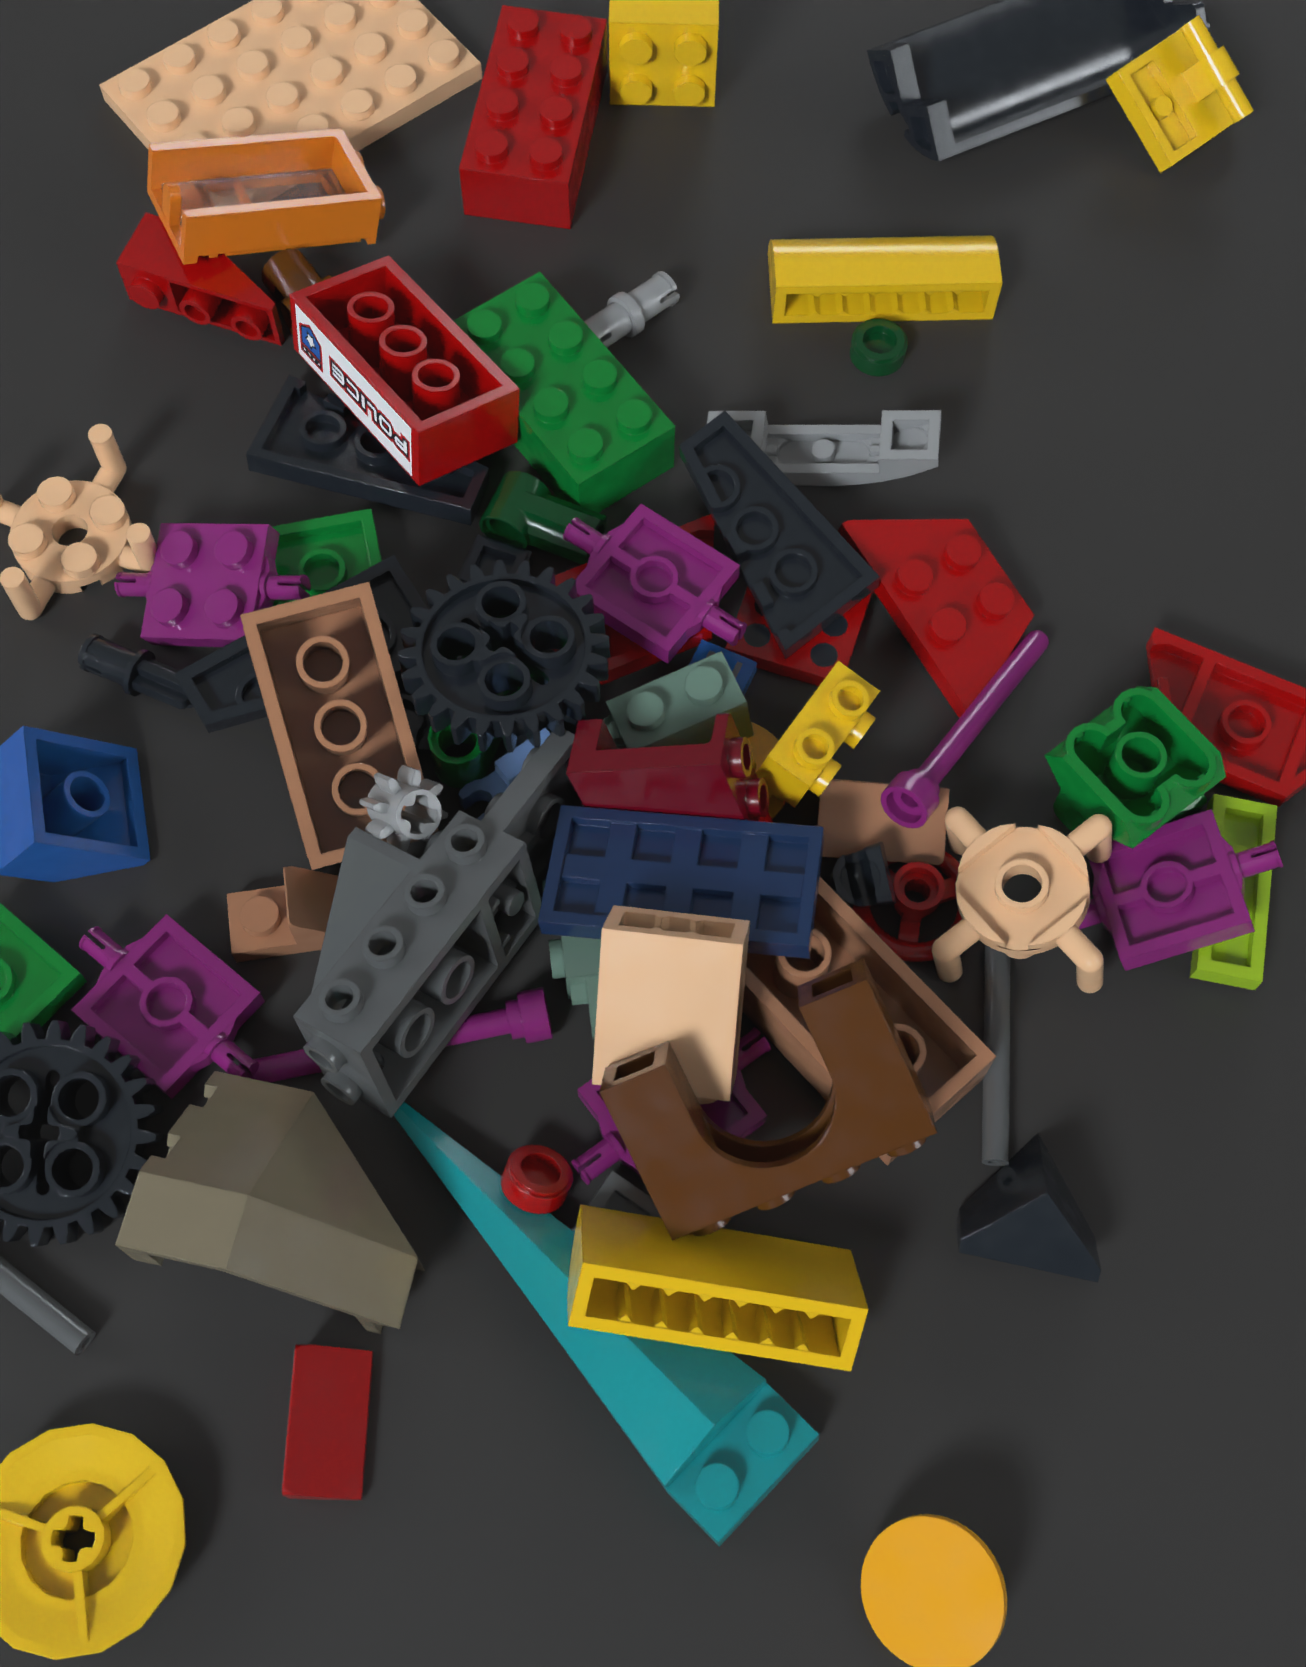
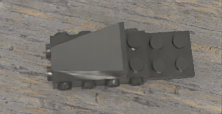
M565 730V735L560 737L551 732L540 747H534L528 753L520 773L504 793L500 792L492 798L482 820L459 810L444 830L437 831L430 838L420 859L357 827L347 837L312 992L293 1016L307 1042L303 1047L305 1053L319 1065L324 1074L321 1079L322 1085L342 1102L354 1105L357 1100H360L392 1118L538 925L541 907L538 885L548 873L561 805L584 807L566 774L575 734ZM494 916H498V920L495 921Z

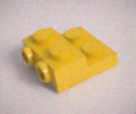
M838 661L756 772L758 778L763 777L767 782L769 799L773 795L780 801H786L795 808L808 790L819 797L842 766L832 758L838 748L844 742L854 749L875 721L876 717L866 710L880 690Z

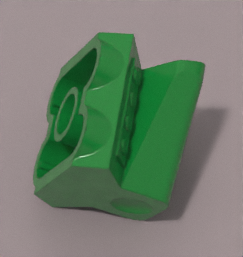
M1137 686L1121 692L1113 705L1090 722L1074 727L1063 742L1044 755L1060 787L1059 794L1053 804L1054 813L1059 820L1072 832L1092 815L1103 814L1112 823V841L1115 840L1132 849L1164 824L1192 815L1202 809L1207 804L1204 793L1226 777L1221 752L1157 687Z

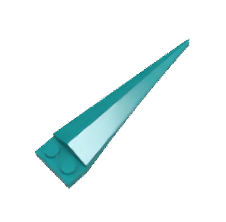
M403 1102L393 1116L540 1315L666 1492L720 1547L819 1440V1434L767 1383L764 1377L731 1352L568 1326V1278L575 1232L550 1213H529L513 1205L503 1193L501 1176L407 1103Z

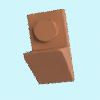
M288 866L283 867V886L228 893L227 904L231 954L236 963L321 950L338 876Z

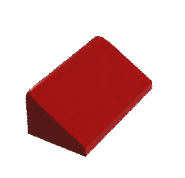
M311 1344L295 1345L282 1480L283 1496L289 1499L362 1500L373 1351Z

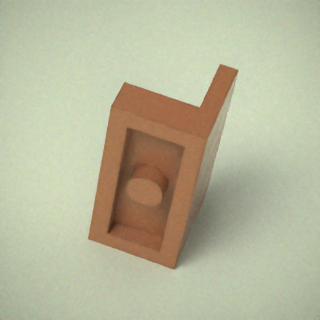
M832 779L819 797L816 795L815 802L818 804L817 826L824 827L822 857L840 858L843 854H852L864 849L866 846L883 842L888 862L942 864L946 841L945 815L948 811L950 789L939 787V805L923 826L919 828H906L894 822L882 807L881 794L890 783Z

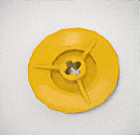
M94 1423L51 1429L10 1452L0 1464V1637L12 1648L53 1660L102 1653L140 1630L171 1592L186 1547L184 1498L166 1461L134 1434ZM81 1519H83V1529L95 1533V1541L93 1547L80 1549L77 1561H75V1551L63 1547V1539L66 1533L78 1531Z

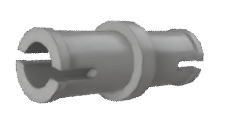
M658 271L652 278L630 292H618L610 297L607 307L584 322L606 347H609L624 336H636L644 330L645 322L669 306L679 302V293L674 292L667 296V294L676 290L677 286L667 273Z

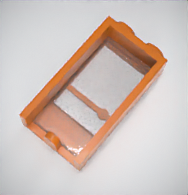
M342 128L149 144L147 193L183 265L195 264L198 261V256L206 255L209 258L218 257V254L233 256L361 242V239H365L368 245L376 244L379 220H382L385 216L384 194L382 189L373 183L365 169L361 153L354 150Z

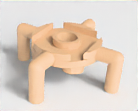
M96 424L88 431V438L101 465L92 482L69 481L59 476L50 477L42 481L37 488V492L27 499L22 506L4 500L0 494V523L11 527L8 544L19 565L31 580V583H29L22 569L8 567L1 572L0 583L18 614L25 620L37 619L54 592L61 594L83 592L81 586L98 580L103 585L114 579L117 573L121 572L124 568L137 573H148L154 563L157 545L149 527L144 523L132 524L124 503L114 493L126 473L127 466L113 432L106 424ZM74 528L87 530V534L81 542H76L69 546L59 544V539L68 530Z
M957 806L949 809L945 815L949 847L955 854L962 855L955 886L957 906L962 920L941 935L932 945V954L939 978L948 983L957 981L963 973L960 955L979 940L990 948L1003 952L1015 959H1026L1034 954L1043 953L1059 946L1076 965L1078 987L1086 993H1095L1100 990L1103 985V955L1079 929L1090 904V880L1087 863L1083 856L1086 855L1094 863H1103L1110 858L1112 854V823L1110 819L1103 814L1092 815L1065 836L1050 827L1038 825V828L1016 827V823L1000 825L986 831L965 808ZM1026 874L1036 878L1042 886L1040 893L1028 902H1016L1009 899L1003 892L1005 883L1013 876Z

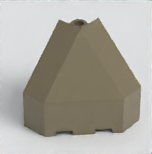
M214 1071L205 1083L204 1097H207L208 1100L204 1107L189 1104L168 1132L167 1146L170 1148L167 1157L161 1158L151 1155L140 1169L115 1245L136 1261L162 1266L165 1258L215 1269L353 1315L369 1332L381 1334L383 1326L400 1329L415 1269L425 1270L315 1093Z

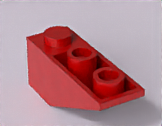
M145 212L116 262L130 300L147 309L159 308L185 316L192 322L200 325L211 324L237 332L249 340H264L280 346L283 345L285 337L276 303L225 254H218V257L209 258L208 255L198 256L197 263L183 265L160 217Z

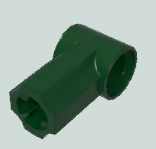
M509 471L502 478L480 519L479 526L486 537L523 549L527 545H531L583 565L588 563L590 555L569 541H565L563 539L564 531L569 523L572 524V519L578 517L581 521L604 535L607 528V516L552 496L550 490L543 482L528 473Z

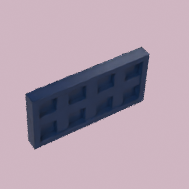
M561 805L538 917L541 934L601 939L602 927L613 905L749 920L748 953L810 959L824 846V827Z

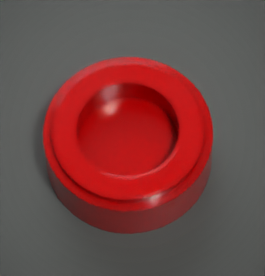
M525 1145L514 1150L509 1156L501 1176V1187L507 1199L519 1209L534 1214H547L559 1209L565 1202L573 1183V1172L567 1160L555 1150L541 1145Z

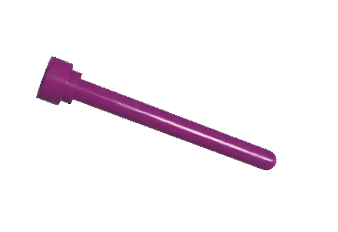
M1033 630L1026 635L919 769L898 773L881 794V804L885 813L894 822L906 828H919L926 823L937 809L940 801V782L1047 649L1049 639L1043 631Z
M538 987L517 992L518 999L505 1001L506 1008L469 1015L445 1047L511 1034L513 1040L525 1038L527 1044L553 1039L544 988ZM304 1049L253 1059L259 1062V1068L254 1076L240 1064L238 1065L249 1078L269 1083L322 1072L319 1065L305 1053Z

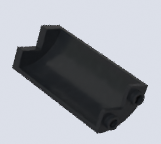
M999 0L868 49L867 54L879 92L890 115L901 113L909 129L905 130L904 137L925 157L941 161L1114 94L1105 80L1113 73L1178 31L1183 25L1200 15L1209 33L1211 27L1209 18L1205 13L1204 4L1201 1Z

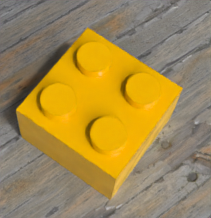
M610 0V104L715 107L719 0Z

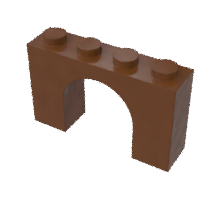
M864 958L798 986L799 1009L829 1071L832 1086L828 1100L820 1114L808 1126L791 1136L777 1140L755 1141L735 1136L715 1124L699 1104L669 1041L605 1067L600 1094L672 1241L690 1233H693L694 1236H705L714 1233L724 1227L732 1216L756 1206L759 1210H769L778 1207L791 1199L796 1190L820 1180L826 1184L842 1181L856 1173L862 1163L884 1154L891 1157L909 1154L921 1147L926 1142L927 1137L937 1133L932 1107Z

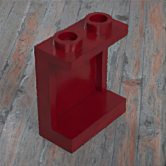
M731 713L716 714L712 739L708 743L623 749L617 748L603 719L578 720L566 774L584 807L759 821V817H766L769 809L767 782L763 777H757L752 765L750 741L747 737L740 736Z

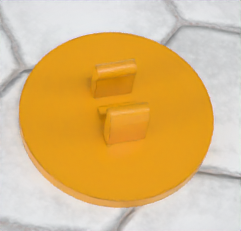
M912 1515L893 1523L881 1532L866 1554L861 1573V1596L864 1610L877 1637L900 1660L913 1667H970L981 1660L996 1644L1004 1628L1007 1615L1006 1585L995 1556L984 1541L968 1527L958 1521L940 1515Z

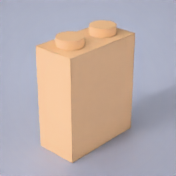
M613 905L601 932L592 1084L601 1085L605 1067L669 1041L699 1104H710L717 1100L730 1101L738 1066L750 930L749 920Z

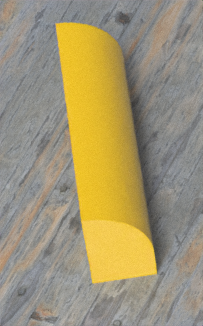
M992 235L770 239L768 246L772 324L864 322L877 318L890 321L990 320L994 317L1003 283L998 246Z
M580 1204L568 1278V1326L844 1371L852 1370L869 1309L851 1250L724 1228L705 1236H694L693 1233H690L672 1241L662 1218Z

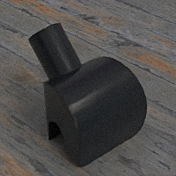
M883 842L866 846L864 849L852 854H843L835 863L831 874L822 878L850 908H873L897 903Z

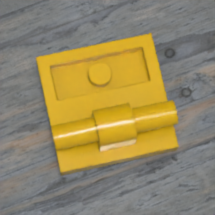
M1200 15L1105 79L1160 173L1254 111L1235 78L1240 74L1224 45L1220 48L1217 47Z

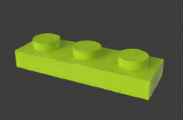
M1214 794L1208 802L1207 810L1212 809L1221 836L1232 846L1235 853L1269 843L1272 840L1275 842L1277 805ZM1272 870L1244 878V901L1255 932L1193 950L1190 978L1250 990H1256L1263 982Z

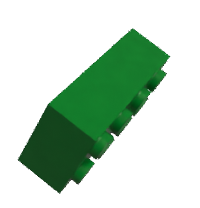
M541 272L534 274L453 320L520 388L518 442L514 443V445L558 498L599 513L674 467L675 425Z

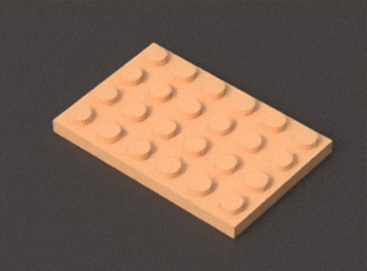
M252 0L99 84L105 102L148 150L149 144L342 128L354 150L359 151L481 80L482 68L481 62L419 0ZM296 187L248 191L245 194L250 203L271 202ZM234 193L208 195L214 207L240 205Z

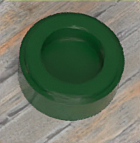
M877 318L864 321L856 327L852 334L850 345L852 363L858 370L871 376H887L896 372L905 360L908 346L906 333L898 324L887 319Z

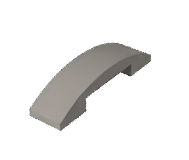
M882 410L881 425H768L766 411H726L794 485L847 486L884 482L922 473L938 467L941 410ZM708 411L707 424L723 411Z

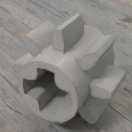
M401 765L397 779L377 772L374 775L376 784L370 790L368 797L360 799L359 802L360 805L367 808L368 815L372 820L366 826L365 832L379 839L387 837V843L404 852H407L411 839L428 843L433 836L432 833L439 826L440 821L448 817V813L442 810L440 801L436 797L443 789L442 784L429 779L421 780V771L406 765Z

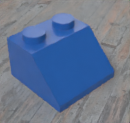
M22 726L0 745V875L55 883L143 866L151 860L137 748L28 726Z

